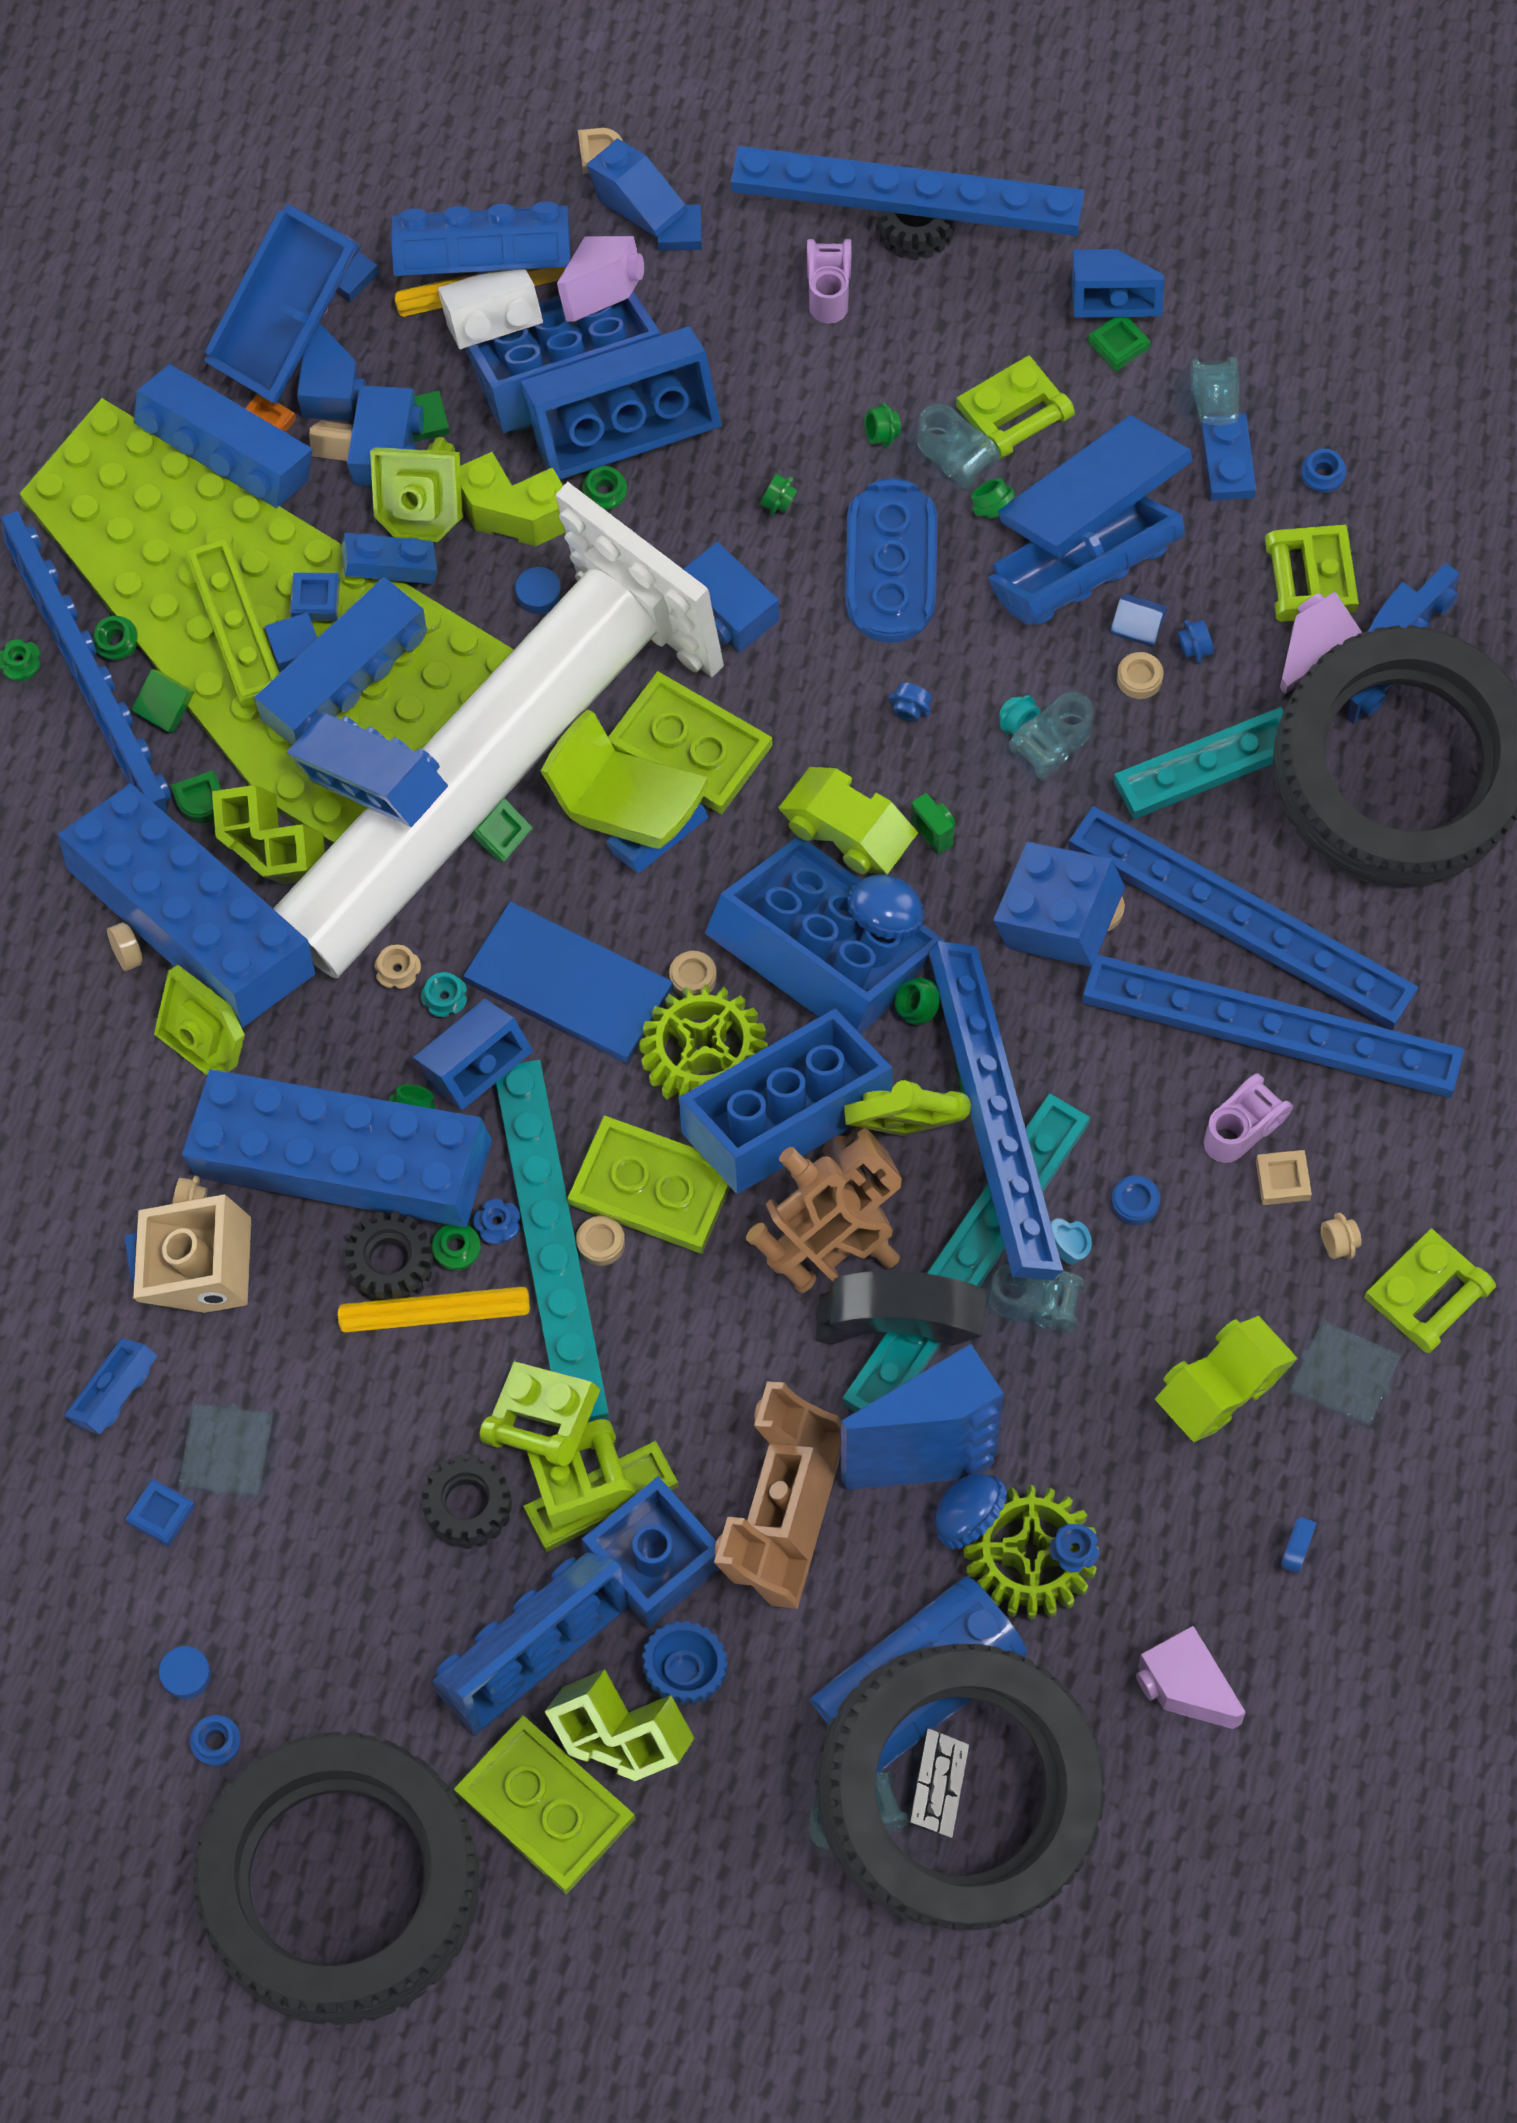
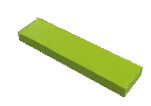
M225 537L185 550L240 704L242 708L256 704L254 697L279 675L229 538Z

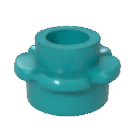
M1029 695L1023 698L1013 697L1004 703L999 717L1001 719L1000 728L1006 735L1013 734L1015 737L1023 739L1037 728L1042 713L1040 708L1035 705L1034 698Z
M440 972L427 980L421 992V1000L424 1006L429 1007V1012L432 1015L447 1017L449 1013L457 1014L465 1007L467 1003L465 996L467 988L465 983L455 975L448 972ZM442 993H448L449 997L447 999H442L440 995Z

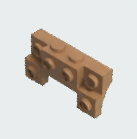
M767 1381L763 1397L758 1401L754 1414L755 1428L769 1442L756 1492L747 1520L745 1518L727 1517L723 1534L716 1541L714 1563L734 1584L752 1585L771 1606L798 1609L841 1457V1419L837 1415L808 1403L790 1390L785 1383Z

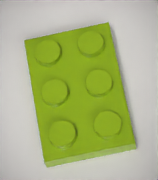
M659 671L656 672L608 736L615 751L707 777L709 783L701 803L721 815L772 747L771 736Z
M604 1115L570 1191L568 1205L597 1216L612 1218L621 1225L702 1254L730 1190V1186L695 1148Z
M524 1715L454 1788L455 1795L566 1895L635 1820L633 1812Z

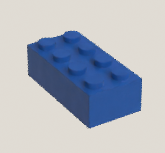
M690 326L521 381L540 458L547 470L553 467L560 480L722 427L706 351Z
M835 1008L679 1097L681 1132L733 1191L739 1194L785 1167L779 1161V1157L785 1149L793 1147L801 1156H804L853 1127L846 1125L844 1106L863 1101L862 1095L868 1092H891L893 1088L892 1066Z

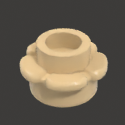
M391 945L381 951L376 958L374 967L378 971L376 976L381 985L387 988L397 986L398 989H405L415 982V975L420 972L421 963L418 956L414 955L409 948L403 945ZM400 965L402 969L396 972L393 970L394 966Z
M195 1175L193 1180L180 1177L175 1188L172 1204L207 1198L208 1188L199 1186V1176Z
M1336 1213L1334 1215L1335 1219L1322 1222L1321 1237L1330 1258L1347 1257L1350 1260L1355 1256V1248L1361 1246V1234L1353 1219L1346 1220L1342 1213Z

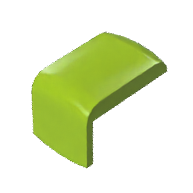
M590 710L583 712L565 731L541 769V773L562 809L573 821L586 828L657 849L662 848L671 841L691 819L701 803L709 783L708 778L705 776L615 751L595 713Z

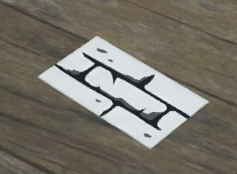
M927 1729L911 1823L952 1838L969 1744Z

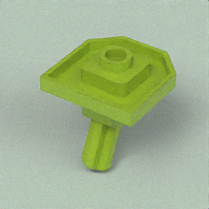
M435 438L434 442L429 444L427 450L379 447L370 450L374 517L393 537L417 538L439 542L463 518L459 452H455L454 445L446 442L445 438Z
M176 965L168 971L154 1035L205 1075H208L209 1069L230 1072L237 1067L245 1036L232 1007L181 966Z

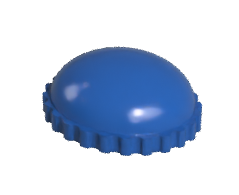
M880 874L869 876L861 881H857L856 885H852L848 893L847 907H849V914L853 916L852 919L857 921L861 928H865L869 933H874L877 937L882 936L885 939L893 938L895 940L900 938L908 939V936H914L915 932H919L923 925L925 911L922 909L923 904L918 894L908 883L897 877Z
M970 1475L957 1481L945 1492L938 1504L935 1522L938 1538L947 1548L955 1549L957 1547L960 1549L964 1545L968 1546L972 1541H976L979 1536L984 1535L986 1530L1000 1516L999 1513L1003 1510V1504L1007 1499L1005 1497L1007 1491L997 1476Z
M675 1621L671 1625L665 1624L662 1629H656L655 1634L649 1637L648 1644H645L642 1655L643 1673L646 1674V1681L652 1685V1690L659 1692L660 1697L665 1698L671 1695L674 1701L679 1702L681 1705H685V1703L694 1705L697 1701L704 1702L707 1697H713L715 1691L720 1690L721 1683L725 1681L727 1653L723 1651V1643L718 1641L716 1634L710 1633L709 1628H702L699 1623L691 1624L689 1621L684 1623Z

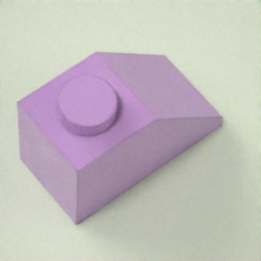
M634 236L584 237L557 282L566 321H577L630 297L638 281L644 275V260L642 255L637 253Z
M1336 592L1331 593L1323 598L1321 593H1318L1297 608L1300 614L1296 616L1280 684V689L1284 694L1297 688L1307 671L1313 664L1317 663L1322 655L1337 644L1343 645L1346 639L1362 633Z
M1194 1626L1141 1654L1138 1665L1140 1672L1136 1674V1678L1142 1691L1150 1701L1157 1698L1162 1708L1166 1711L1234 1729L1242 1724L1246 1712Z

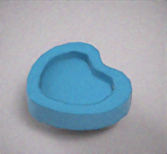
M1055 1219L1050 1222L1059 1257L1070 1265H1075L1089 1254L1092 1246L1091 1235L1083 1223L1079 1221L1068 1223L1063 1219Z

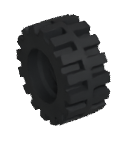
M462 1454L455 1455V1461L448 1463L445 1459L438 1463L439 1469L437 1471L431 1470L428 1474V1482L423 1484L422 1489L423 1500L421 1501L424 1516L433 1534L439 1540L441 1538L444 1539L447 1545L455 1547L456 1544L462 1545L463 1549H471V1545L479 1544L482 1547L488 1544L487 1540L491 1537L496 1539L501 1534L502 1527L507 1526L510 1520L509 1514L512 1511L510 1488L500 1469L497 1470L495 1464L490 1460L481 1461L480 1456L474 1454L470 1455V1459H463ZM468 1483L482 1488L488 1497L487 1506L483 1513L475 1518L466 1520L455 1518L449 1513L446 1502L448 1495L454 1488Z

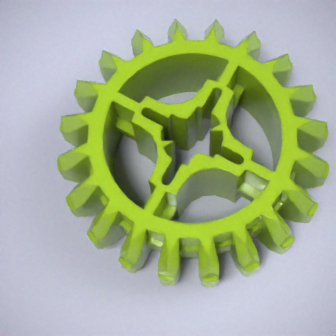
M704 984L701 988V995L693 996L690 988L686 986L683 989L682 1000L679 1001L676 997L668 994L665 998L667 1009L654 1006L652 1010L654 1021H645L643 1034L646 1037L640 1040L639 1045L640 1052L645 1054L641 1059L642 1067L645 1071H652L649 1075V1080L653 1087L663 1085L662 1095L666 1100L678 1092L679 1097L683 1096L768 1047V1043L762 1040L766 1036L765 1026L763 1023H756L758 1013L755 1008L744 1010L745 999L741 995L729 1002L728 990L725 987L716 996L710 995L709 986ZM709 1019L708 1021L702 1023L693 1022V1020ZM730 1028L737 1033L743 1044L737 1059L730 1054L729 1048L724 1044L727 1040L726 1033ZM671 1035L678 1039V1046L684 1050L680 1054L681 1061L677 1066L671 1062L665 1052L667 1041ZM712 1043L711 1049L707 1047L708 1044ZM698 1045L701 1048L697 1050L695 1046ZM703 1071L716 1072L715 1074L711 1075H698Z
M1032 1484L1027 1486L1025 1498H1019L1014 1488L1008 1489L1006 1494L1007 1504H1003L1004 1508L999 1513L1000 1516L994 1521V1524L986 1530L984 1535L979 1536L976 1541H972L973 1543L964 1547V1557L973 1560L967 1566L966 1572L968 1577H982L977 1584L986 1593L992 1589L994 1590L991 1599L997 1606H1000L1004 1599L1008 1600L1007 1614L1010 1617H1014L1017 1614L1018 1605L1028 1606L1026 1615L1030 1620L1036 1618L1037 1606L1043 1605L1048 1617L1055 1616L1057 1610L1055 1600H1058L1067 1609L1071 1608L1074 1605V1598L1071 1592L1085 1595L1088 1585L1083 1578H1094L1097 1569L1093 1565L1090 1568L1083 1567L1080 1572L1076 1573L1065 1571L1055 1581L1039 1586L1040 1573L1047 1567L1059 1566L1060 1564L1050 1554V1543L1054 1538L1049 1537L1042 1531L1039 1519L1049 1522L1059 1529L1067 1524L1083 1525L1087 1514L1084 1510L1070 1515L1069 1512L1073 1500L1069 1496L1062 1499L1059 1505L1054 1503L1055 1490L1052 1488H1048L1045 1491L1044 1499L1035 1497L1036 1489ZM1023 1519V1529L1018 1535L1003 1538L1002 1542H992L998 1531L1005 1525L1015 1520ZM1088 1527L1096 1534V1531L1093 1527ZM1029 1532L1032 1533L1033 1545L1037 1546L1038 1552L1033 1572L1030 1570V1559L1025 1558V1547L1028 1545ZM1076 1544L1070 1546V1550L1074 1553L1080 1550ZM994 1561H1001L1002 1566L1016 1568L1022 1575L1023 1585L1005 1577L998 1570Z

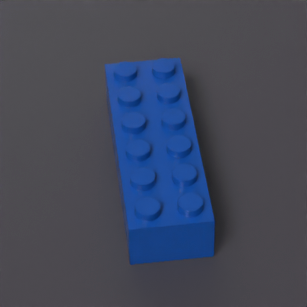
M131 783L57 834L67 870L174 967L176 965L181 966L225 1000L232 1007L241 1028L245 1027L315 975L308 939Z
M209 1069L182 1157L194 1175L206 1180L389 1214L395 1211L400 1212L401 1216L405 1217L409 1215L416 1219L467 1228L492 1139L481 1117Z

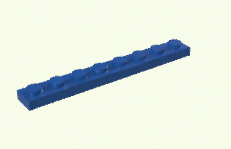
M738 146L731 179V192L1072 236H1078L1084 199L1083 189Z
M18 511L2 516L1 523L4 542L128 784L131 783L167 815L166 801L171 800L168 785L162 774L155 776L149 764L152 763V757L149 748L142 737L135 739L130 729L134 725L129 709L124 701L116 702L112 694L115 691L112 677L105 665L98 667L93 657L96 655V649L87 630L80 632L75 621L78 620V615L74 603L68 594L61 596L57 585H60L57 571L50 559L43 561L39 550H42L41 542L32 524L25 526Z
M1092 806L1069 840V850L1111 858L1122 880L1391 1030H1394L1417 993V985L1095 806Z
M937 941L928 953L964 1092L971 1102L970 1115L1012 1277L1054 1280L1063 1271L977 946Z
M1097 955L1093 967H1091L1082 1003L1448 1098H1452L1464 1049L1102 955Z

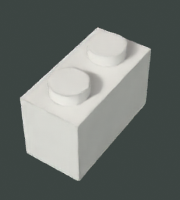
M526 269L489 271L438 287L447 326L459 349L543 323L535 287Z

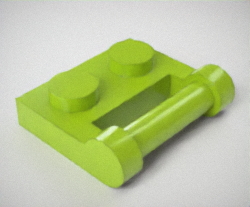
M1030 355L958 396L956 399L958 409L998 459L1008 456L1013 452L1014 446L1059 420L1063 423L1075 416V410L1070 399L1064 393H1060ZM1042 401L1047 405V407L1004 432L997 429Z
M1347 525L1275 530L1265 536L1266 551L1272 555L1278 601L1274 604L1278 621H1295L1296 616L1300 614L1297 608L1318 593H1321L1323 598L1331 593L1336 592L1348 612L1357 613L1359 602ZM1302 549L1309 596L1296 597L1289 554L1291 550Z
M906 1080L897 1082L891 1092H868L862 1095L863 1101L844 1106L846 1125L900 1136L966 1119L971 1110L970 1099L963 1093L949 1091L942 1094L924 1090L918 1084Z
M1431 1228L1366 1292L1364 1298L1425 1353H1431L1441 1343L1439 1337L1479 1297L1486 1298L1496 1288V1284L1487 1272L1471 1264ZM1455 1276L1465 1283L1426 1323L1420 1322L1414 1317Z
M514 1361L492 1416L487 1417L481 1425L480 1439L486 1445L497 1448L508 1445L546 1456L550 1463L566 1466L575 1455L601 1388L587 1380ZM519 1416L556 1426L560 1429L558 1434L548 1437L515 1428L513 1424L516 1417Z
M598 1419L587 1423L575 1455L566 1466L550 1463L546 1456L527 1451L553 1529L609 1508L618 1510L636 1495L632 1482L625 1478L613 1444L616 1435L610 1421ZM588 1448L595 1450L606 1484L595 1488L591 1486L580 1451Z

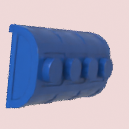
M545 201L536 203L533 207L514 208L509 204H497L487 210H470L467 207L455 206L446 209L444 212L426 213L422 209H408L401 214H394L392 217L394 276L478 271L479 275L495 270L567 267L570 262L568 205L558 206L554 202Z
M287 203L283 210L277 211L205 350L207 355L205 362L272 403L278 404L361 245L319 219Z
M1144 496L1095 533L1089 531L1083 534L1084 541L1061 558L1054 556L1031 542L992 564L995 574L989 576L988 580L994 593L1011 615L1029 625L1040 624L1051 619L1054 616V611L1066 604L1088 598L1092 593V589L1106 581H1114L1126 576L1130 571L1129 568L1145 559H1154L1164 554L1167 546L1184 536L1185 527L1180 513Z
M964 1576L808 1700L829 1725L831 1719L837 1717V1709L853 1688H857L860 1685V1681L873 1672V1670L887 1664L889 1660L922 1648L949 1644L995 1646L1004 1651L1018 1653L1023 1657L1027 1656V1649L1013 1625L984 1589L970 1577ZM950 1697L928 1703L908 1715L888 1738L878 1762L876 1775L925 1738L927 1729L935 1730L973 1698Z

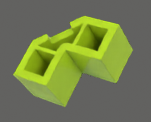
M493 452L460 466L462 508L476 531L493 535V532L514 537L519 542L532 546H538L566 533L564 525L559 518L560 510L556 499V494L561 490L563 484L553 467L512 486Z
M809 767L779 806V810L790 821L789 828L798 837L806 841H833L844 854V862L857 873L887 875L918 832L890 800L878 793H875L870 799L849 786L852 783V777L837 768Z
M257 785L212 791L216 838L228 848L234 850L263 877L281 884L298 883L325 854L323 832L304 824L279 828L275 793Z
M1260 1316L1241 1323L1237 1319L1231 1321L1216 1335L1215 1339L1219 1344L1206 1358L1189 1365L1186 1361H1182L1164 1377L1163 1381L1167 1386L1159 1393L1155 1400L1193 1442L1220 1430L1232 1420L1231 1415L1238 1407L1244 1405L1250 1398L1256 1401L1298 1359Z
M605 1669L562 1687L545 1710L568 1755L588 1762L591 1758L617 1768L618 1775L634 1781L678 1764L694 1740L692 1732L671 1695L628 1712Z

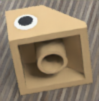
M225 1194L139 1210L133 1298L141 1303L202 1313L247 1305L251 1217Z

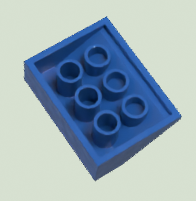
M634 291L629 298L577 321H566L561 298L558 295L538 302L543 323L465 347L491 412L503 433L525 430L532 425L521 381L661 336V332Z
M798 836L720 894L705 932L707 936L720 944L724 949L731 952L818 1017L836 1008L860 1034L874 1024L895 1001L899 987L904 982L914 979L929 962L930 956L928 951L937 941H945L925 925H922L920 931L915 932L914 936H908V939L900 938L899 940L893 938L885 939L882 936L877 937L874 933H869L865 928H861L858 925L859 923L852 919L853 916L849 914V907H847L848 893L852 885H856L857 881H861V879L814 845Z
M971 1344L841 1421V1483L846 1490L956 1480L966 1473L969 1476L981 1474L995 1462L993 1457L997 1455L1004 1392Z
M589 1552L585 1553L578 1560L574 1557L569 1558L553 1572V1581L540 1592L536 1589L527 1592L516 1602L513 1607L515 1612L501 1624L498 1621H494L487 1625L476 1636V1645L462 1656L459 1653L453 1654L436 1670L438 1676L432 1680L436 1693L474 1737L628 1609L622 1567L615 1560Z

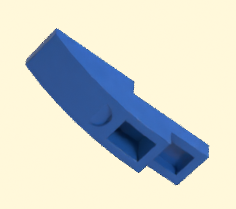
M1445 563L1418 592L1402 582L1375 617L1369 632H1373L1375 628L1397 625L1406 628L1408 625L1421 628L1429 627L1430 623L1428 621L1436 612L1441 616L1444 615L1457 600L1459 594L1455 590L1460 573ZM1378 684L1353 696L1348 701L1347 719L1354 724L1364 713L1369 717L1374 715L1386 699L1384 692L1392 684Z

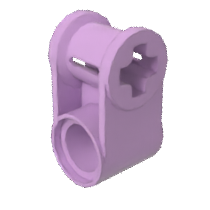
M814 239L807 240L809 309L814 319L827 324L836 323L847 314L849 279H851V239H845L843 244H816Z
M1259 1073L1247 1079L1210 1116L1203 1143L1205 1151L1212 1159L1222 1163L1234 1162L1242 1157L1260 1139L1271 1134L1291 1113L1293 1105L1289 1101L1282 1102L1263 1084L1264 1078ZM1222 1129L1231 1130L1238 1138L1232 1140L1224 1139L1217 1131Z

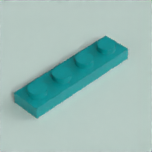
M1282 707L1116 773L1114 784L1133 820L1273 764L1274 741L1284 712Z

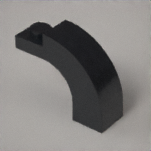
M904 1271L862 1272L834 1278L833 1290L820 1294L819 1304L816 1309V1341L834 1345L867 1333L902 1332L924 1336L954 1346L983 1336L987 1290L948 1277Z

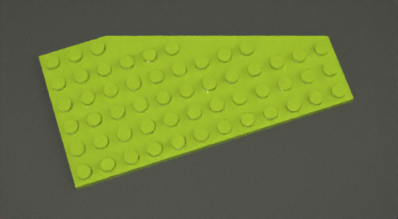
M101 398L20 492L22 502L91 585L94 593L113 616L125 617L135 625L138 632V646L156 669L194 691L187 710L210 739L214 740L249 786L257 785L275 793L277 810L280 815L296 825L304 824L323 832L324 842L332 846L367 807L313 783L288 755L287 751L292 745L260 719L257 705L254 704L242 708L189 566L185 550L225 537L229 538L279 674L282 671H279L265 626L291 618L293 573H339L338 619L381 579L345 576L342 544L280 506L277 509L188 455L181 453L178 449L153 434L146 432L143 428L134 424V417ZM389 580L424 609L427 632L418 647L412 651L406 650L393 663L392 669L385 678L377 682L373 681L361 693L360 699L355 706L346 712L341 711L336 718L342 719L343 716H347L360 728L366 730L368 727H372L389 741L393 737L398 738L416 752L433 738L514 649L403 581ZM311 620L317 638L336 621Z

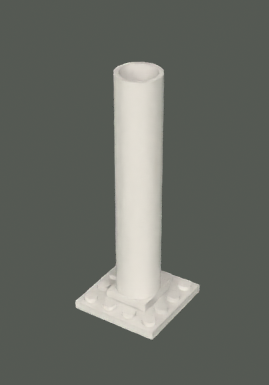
M569 482L556 494V499L560 510L559 518L566 532L564 538L570 547V559L574 563L577 573L575 578L578 582L422 748L439 763L440 768L437 772L448 784V788L412 828L367 807L273 908L308 939L313 964L333 978H339L650 639L661 647L667 643L678 651V659L695 673L701 669L712 678L724 666L708 588Z

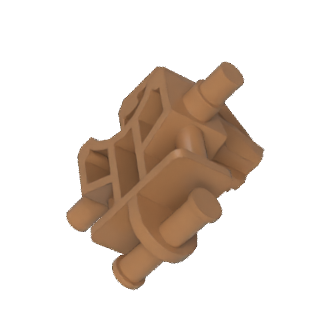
M855 1127L850 1129L851 1133L848 1136H836L824 1144L822 1150L825 1157L820 1158L814 1163L809 1159H804L793 1147L785 1149L781 1153L779 1161L791 1172V1176L795 1179L798 1189L779 1205L773 1199L766 1203L772 1220L785 1235L777 1241L768 1232V1227L764 1223L756 1224L747 1233L746 1240L750 1244L755 1245L767 1257V1264L776 1273H783L795 1285V1289L799 1293L808 1291L816 1281V1275L812 1271H807L800 1264L806 1257L832 1281H834V1278L839 1277L835 1267L850 1254L863 1259L868 1255L875 1257L886 1269L894 1267L900 1259V1255L888 1244L887 1239L892 1236V1228L885 1213L879 1206L901 1188L902 1178L886 1148L867 1128Z

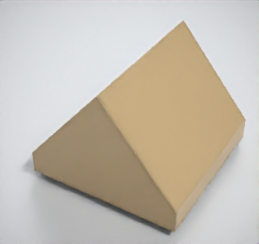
M320 420L310 427L309 436L310 445L313 449L312 456L347 461L353 424Z

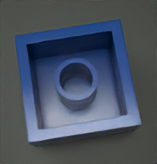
M1026 842L993 922L1006 947L1009 949L1093 967L1125 886L1111 858Z
M659 1476L582 1538L584 1554L589 1552L613 1559L622 1567L627 1605L648 1629L720 1570L714 1563L716 1540Z

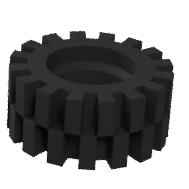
M877 211L876 229H878V238L880 242L885 240L884 247L889 252L896 247V256L900 258L904 257L905 252H911L910 260H918V253L924 252L925 259L933 257V248L941 253L945 249V242L950 244L953 238L955 220L932 218V221L925 226L911 227L899 220L900 213Z
M395 1211L391 1212V1218H385L383 1212L375 1213L376 1221L370 1223L367 1217L361 1220L362 1228L359 1231L356 1228L351 1230L349 1233L351 1242H346L344 1248L346 1254L344 1259L352 1285H356L357 1292L363 1297L365 1294L369 1295L370 1301L400 1297L409 1298L411 1297L410 1293L413 1291L419 1295L424 1290L423 1282L425 1280L430 1281L432 1277L431 1267H434L430 1240L427 1238L426 1231L422 1225L417 1227L415 1219L409 1215L403 1220L400 1212ZM386 1243L398 1244L408 1253L405 1266L393 1274L380 1273L371 1265L373 1252L379 1246Z

